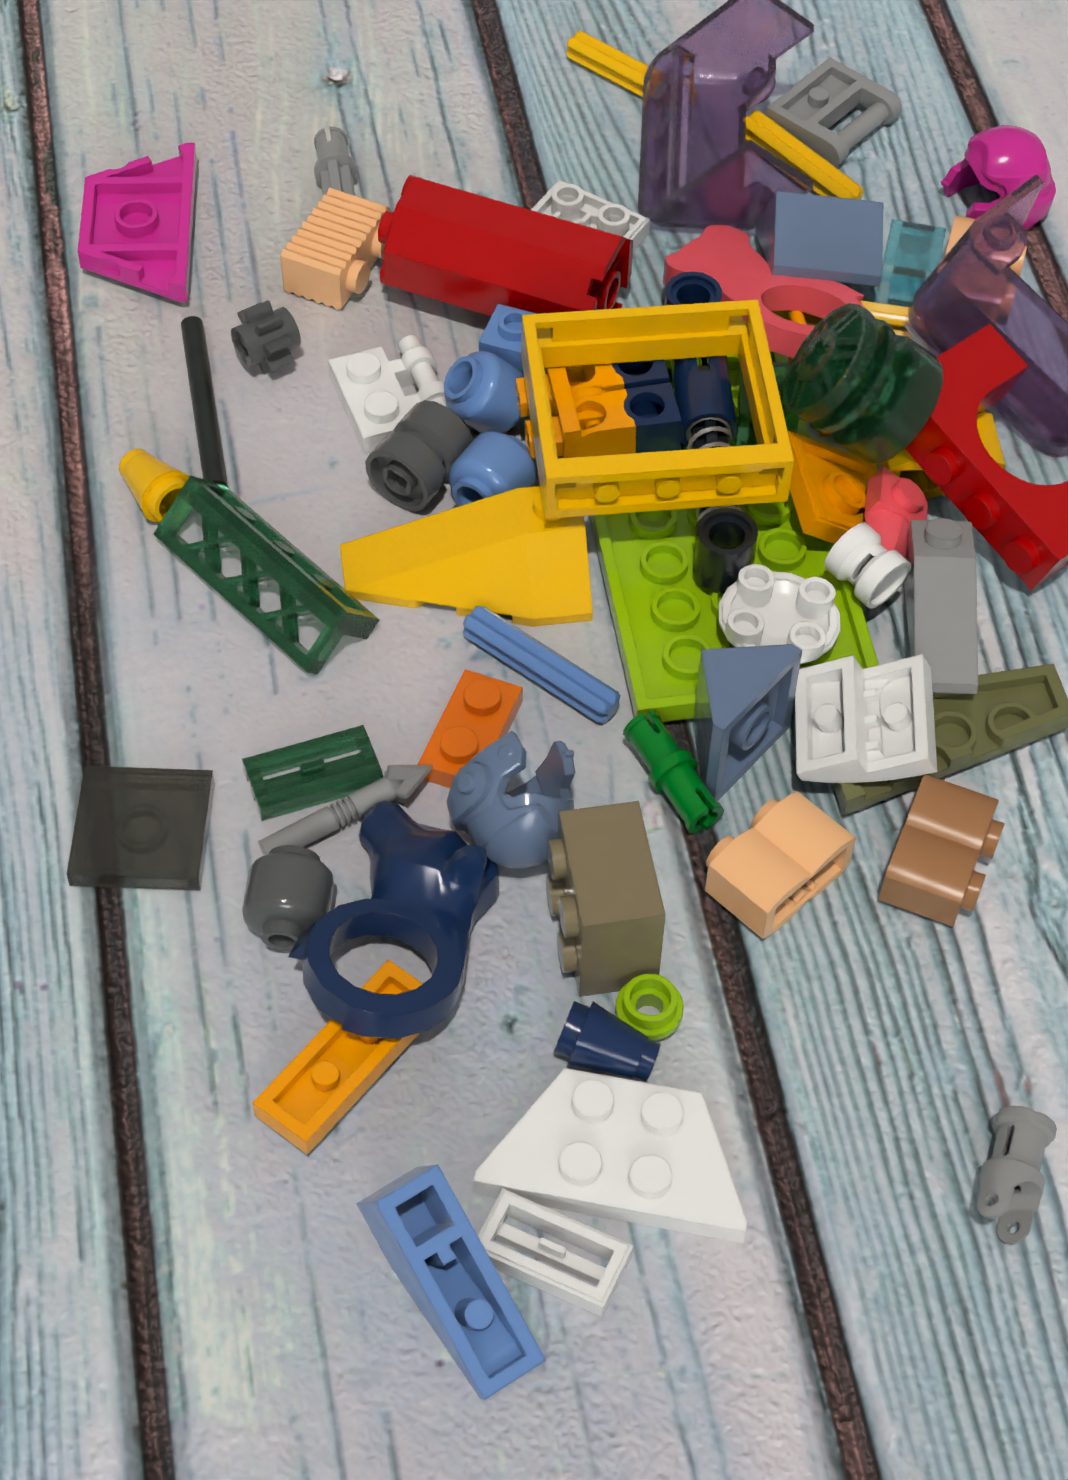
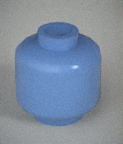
M482 350L473 352L466 357H461L450 367L445 376L444 392L446 407L458 415L466 425L480 433L492 431L505 433L524 418L519 415L517 404L519 397L516 396L515 378L524 377V373L519 368L488 351Z
M492 431L479 434L464 449L451 465L449 481L453 499L458 506H462L515 488L533 487L537 474L534 461L526 445L514 436Z

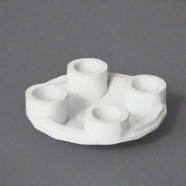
M751 564L742 568L738 573L737 582L727 588L718 605L719 625L732 645L735 647L793 644L802 650L800 664L815 661L832 649L840 633V613L834 604L835 589L826 579L820 577L805 579L792 573L773 572L761 564Z

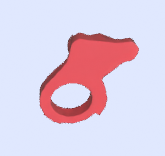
M709 225L698 238L683 246L678 252L665 257L663 284L665 287L671 278L680 273L701 272L713 277L720 284L722 289L721 302L758 299L771 352L795 359L811 361L841 360L852 355L863 343L868 325L867 308L861 303L864 297L863 294L836 281L772 275L768 263L749 244L750 237L737 228L729 225ZM771 311H800L823 318L834 325L813 326L799 324L783 319ZM743 315L744 321H747V315Z

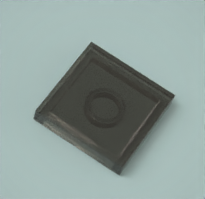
M85 766L66 873L69 886L201 891L215 785L213 770Z

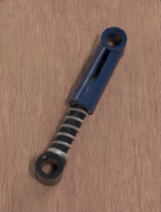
M701 272L680 273L671 278L667 283L664 305L721 302L722 289L720 284L707 274ZM727 356L699 357L701 366H698L697 358L670 359L674 395L682 419L681 443L687 449L730 447L737 437L738 428ZM740 505L695 509L698 520L695 527L696 544L693 573L696 581L702 587L714 593L724 594L729 586L737 582L740 570L747 565L754 564L758 528L755 521L738 507Z

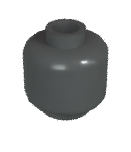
M283 845L271 849L268 854L256 859L248 871L242 907L244 922L253 932L262 936V941L266 945L281 950H292L298 937L314 922L330 912L334 890L332 872L321 862L320 857L308 848Z

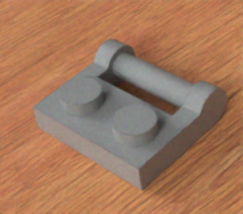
M829 58L767 107L766 115L837 167L848 158L849 150L880 124L888 125L901 114L902 104L897 95L838 61ZM858 104L867 108L838 133L828 129Z

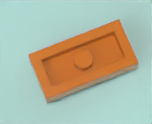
M465 669L418 762V765H433L424 780L451 788L453 778L460 768L464 767L475 754L509 732L523 702V687Z

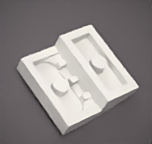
M923 654L862 669L854 655L799 669L795 692L796 774L801 781L862 783L909 778L937 772L931 667Z

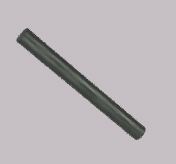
M189 316L182 320L181 331L204 490L210 496H220L227 491L228 484L203 321L199 317Z

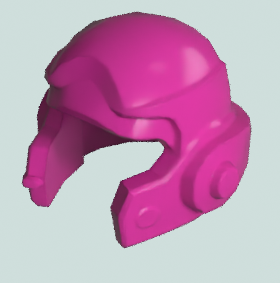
M1000 125L981 131L971 137L967 145L968 149L964 153V160L952 166L946 177L941 181V185L944 186L943 192L948 197L964 188L979 183L986 189L997 192L1000 197L990 203L974 202L966 211V217L1020 228L1019 232L1030 228L1047 215L1056 194L1050 163L1042 141L1033 132L1013 125Z

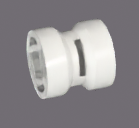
M864 522L852 527L834 544L826 557L825 568L838 580H848L854 586V595L868 608L872 609L887 601L902 586L911 571V563L898 551L887 550L881 545V535Z

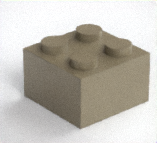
M639 801L559 811L558 838L547 840V854L551 876L546 877V892L551 916L560 915L562 932L557 933V945L562 972H574L579 997L618 992L625 984L639 975H659L666 914Z

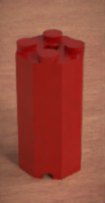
M414 175L407 177L395 211L387 210L383 214L378 228V241L385 244L383 251L384 260L380 270L381 284L488 316H492L497 304L536 314L622 308L623 304L615 302L619 287L627 289L632 274L633 240L435 183Z

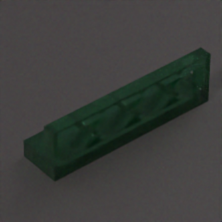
M190 475L153 533L307 673H319L343 635L367 640L380 620L225 485ZM194 509L202 517L203 541L188 544L177 533ZM218 531L222 533L224 536L219 537ZM235 545L240 549L242 575L226 578L221 573L220 548ZM257 565L262 569L261 571H257ZM274 579L279 584L281 609L265 612L260 608L258 582ZM238 586H243V592L238 588ZM296 599H297L302 605L296 606ZM314 614L326 626L308 651L299 643L297 617ZM282 620V627L276 621Z

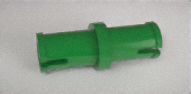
M651 710L647 712L646 716L650 723H648L643 713L637 715L625 726L623 735L633 745L649 769V782L656 792L666 794L685 822V826L690 833H698L700 827L703 831L707 830L720 820L724 809L714 799L697 774V761L690 751L679 748L661 722V718L656 711Z

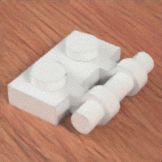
M408 335L400 340L398 344L402 354L400 359L389 361L383 347L380 346L328 360L329 376L364 454L372 452L387 434L394 432L398 422L416 403L426 400L446 406L444 382L439 381L435 374L437 363L429 348L422 346L419 338L415 335ZM416 384L419 391L416 394L405 396L401 387Z

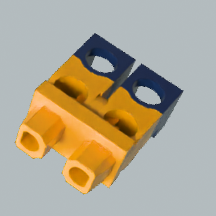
M665 360L545 368L557 455L561 458L681 450L682 419L672 384L669 382ZM524 377L515 378L516 396L519 397L517 402L520 417H528L530 414ZM525 420L527 449L532 459H536L531 421Z

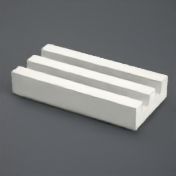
M502 1188L478 1234L496 1270L602 1318L608 1308L612 1292L615 1293L621 1281V1274L624 1268H627L633 1254V1245ZM506 1216H509L608 1260L609 1263L605 1268L567 1251L565 1247L545 1238H537L503 1221ZM495 1239L499 1242H502L528 1255H531L537 1259H540L546 1263H549L555 1267L567 1271L575 1276H578L584 1280L596 1284L597 1287L587 1284L581 1280H578L572 1276H569L561 1271H558L552 1267H549L543 1263H540L534 1259H531L525 1255H522L514 1250H511L493 1241Z

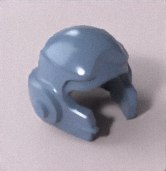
M510 731L475 754L464 767L460 768L453 778L447 798L449 817L455 829L469 834L476 845L486 850V855L492 862L507 868L522 869L535 867L548 861L547 840L558 838L559 811L574 809L570 784L576 772L573 760L574 751L568 750L564 742L554 741L546 759L535 771L536 776L525 784L506 792L505 790L510 779L526 768L527 754L517 734Z

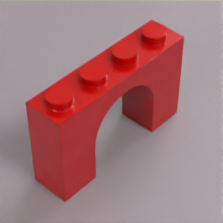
M989 323L899 380L874 415L921 466L927 476L937 484L961 511L967 521L972 522V526L977 529L1001 556L1007 566L1032 591L1068 564V481L1056 485H1038L1021 480L1003 469L984 447L977 428V415L1003 399L1028 368L1027 363Z

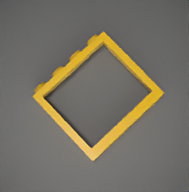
M758 299L522 315L521 360L545 519L788 501L794 458ZM743 315H747V321L743 320ZM738 355L757 445L558 459L544 368Z

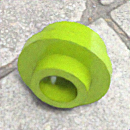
M642 974L625 984L617 995L615 1014L618 1018L647 1035L653 1041L666 1038L675 1032L682 1021L684 1010L683 999L679 991L668 979L657 974ZM643 1006H653L660 1011V1014L646 1015L637 1010Z

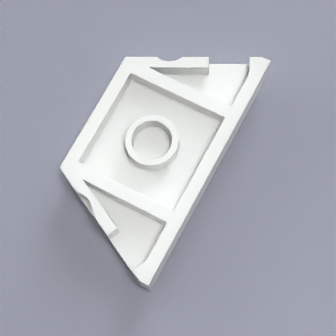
M564 1068L475 1171L473 1180V1193L498 1198L502 1188L545 1207L744 1244L747 1219L701 1092Z

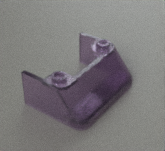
M728 0L657 54L646 71L643 84L638 211L640 215L649 218L652 223L659 227L705 229L709 225H729L741 231H749L756 227L759 217L776 191L807 194L813 190V181L752 140L745 143L746 111L769 98L776 84V59L814 32L813 23L780 0Z
M1036 174L972 223L917 289L908 309V319L912 328L939 355L990 323L1028 365V368L1003 399L992 406L1038 451L1051 457L1068 456V322L1010 268L1011 265L1018 261L1026 247L1027 239L1023 225L1044 184V181Z

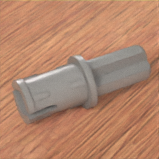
M329 127L331 141L327 142L324 128L319 130L314 138V146L318 158L314 166V174L317 182L322 186V193L327 195L328 188L330 187L355 196L353 181L356 176V164L348 154L347 135L340 128Z

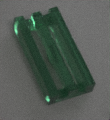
M364 725L242 759L244 774L247 782L249 781L251 793L254 801L257 803L261 821L347 797V795L383 777L382 769ZM359 750L358 754L326 763L324 761L325 759ZM300 767L298 771L263 780L265 776Z

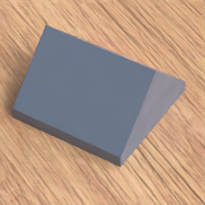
M783 191L775 192L759 217L755 230L772 275L880 286L882 278L884 202Z
M793 644L701 649L693 732L701 780L717 802L790 728L802 650Z

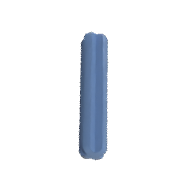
M476 606L471 614L466 616L463 622V634L466 638L596 722L606 723L620 706V694L618 691L485 606Z

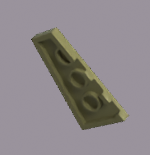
M1047 664L978 675L977 694L933 693L937 772L927 775L939 779L1068 728V698L1055 665ZM924 775L876 782L833 783L842 814L845 816L919 787Z

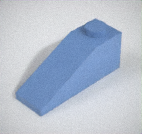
M438 1164L416 1167L356 1203L391 1268L480 1399H487L546 1361Z

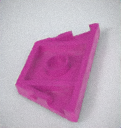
M195 143L179 145L178 157L152 165L150 158L146 156L128 162L122 168L108 169L85 177L77 251L80 268L178 302H188L197 166Z

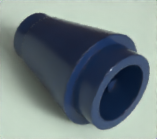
M574 1001L554 1053L569 1058L567 1063L569 1066L631 1079L634 1077L646 1082L661 1044L649 1039L647 1035L592 1001L590 1007Z

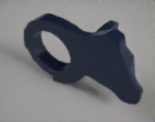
M382 801L365 812L359 831V841L368 851L370 858L371 899L366 898L335 907L314 922L298 937L288 957L303 961V984L317 1008L343 1026L342 1030L363 1037L399 1039L430 1030L442 1022L455 1007L463 988L470 932L475 921L496 902L499 896V871L497 864L487 857L484 848L479 845H468L456 831L419 824L398 804ZM366 935L389 936L408 943L420 952L432 969V976L414 990L399 994L373 993L352 985L337 972L330 956L333 950L348 940Z

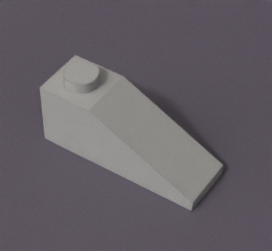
M948 518L910 520L906 559L911 563V571L904 581L910 657L920 654L924 655L931 667L933 693L977 694V576L972 522L954 521Z

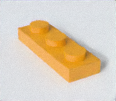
M388 959L361 989L380 994H399L417 989L423 983ZM331 1019L252 1102L254 1116L308 1155L419 1033L399 1039L363 1037L342 1030L343 1026L334 1019Z

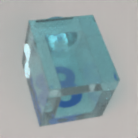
M892 219L882 265V278L878 288L877 303L931 310L946 228Z

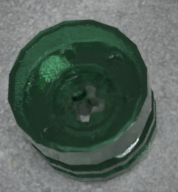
M848 303L829 313L814 327L801 344L790 364L783 385V404L788 413L799 420L807 421L818 432L831 433L838 445L863 461L878 464L892 459L906 448L925 426L941 392L943 365L937 356L909 337L896 335L888 323L875 319L873 314L863 306Z

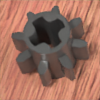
M267 300L237 313L242 324L231 329V339L237 355L246 367L250 368L259 364L262 373L265 374L294 363L290 350L301 345V337L293 316L285 307L273 311L270 301Z

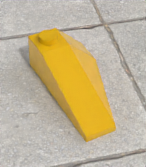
M540 486L515 488L340 544L345 596L349 599L414 609L424 603L456 607V613L459 616L471 614L476 606H485L496 614L512 616V624L531 627L592 621L593 619L584 517L545 519Z

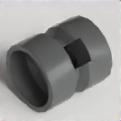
M424 400L416 403L398 422L394 432L387 434L369 454L365 461L366 473L372 485L390 503L404 510L419 511L424 509L442 489L443 480L449 479L452 463L471 443L473 438L468 427L452 410L437 402Z

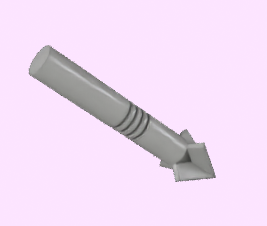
M388 765L387 771H384V777L347 795V799L343 797L341 801L337 800L336 805L332 803L330 808L326 806L258 841L259 847L263 855L268 854L271 849L277 846L294 845L305 847L339 829V825L343 827L345 823L349 824L351 822L350 819L355 821L356 816L357 818L363 817L368 809L379 802L397 800L404 805L429 774L433 765Z

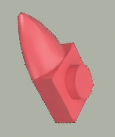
M883 466L868 480L864 518L865 522L881 535V545L887 550H896L906 558L910 520H927L928 498L913 481L907 478H900Z

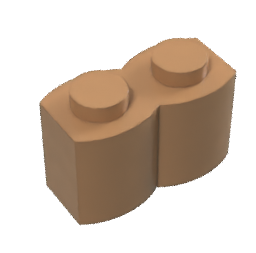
M925 774L888 865L878 900L954 927L960 908L973 912L986 877L985 874L974 871L979 856L992 860L1005 823L993 819L999 800Z

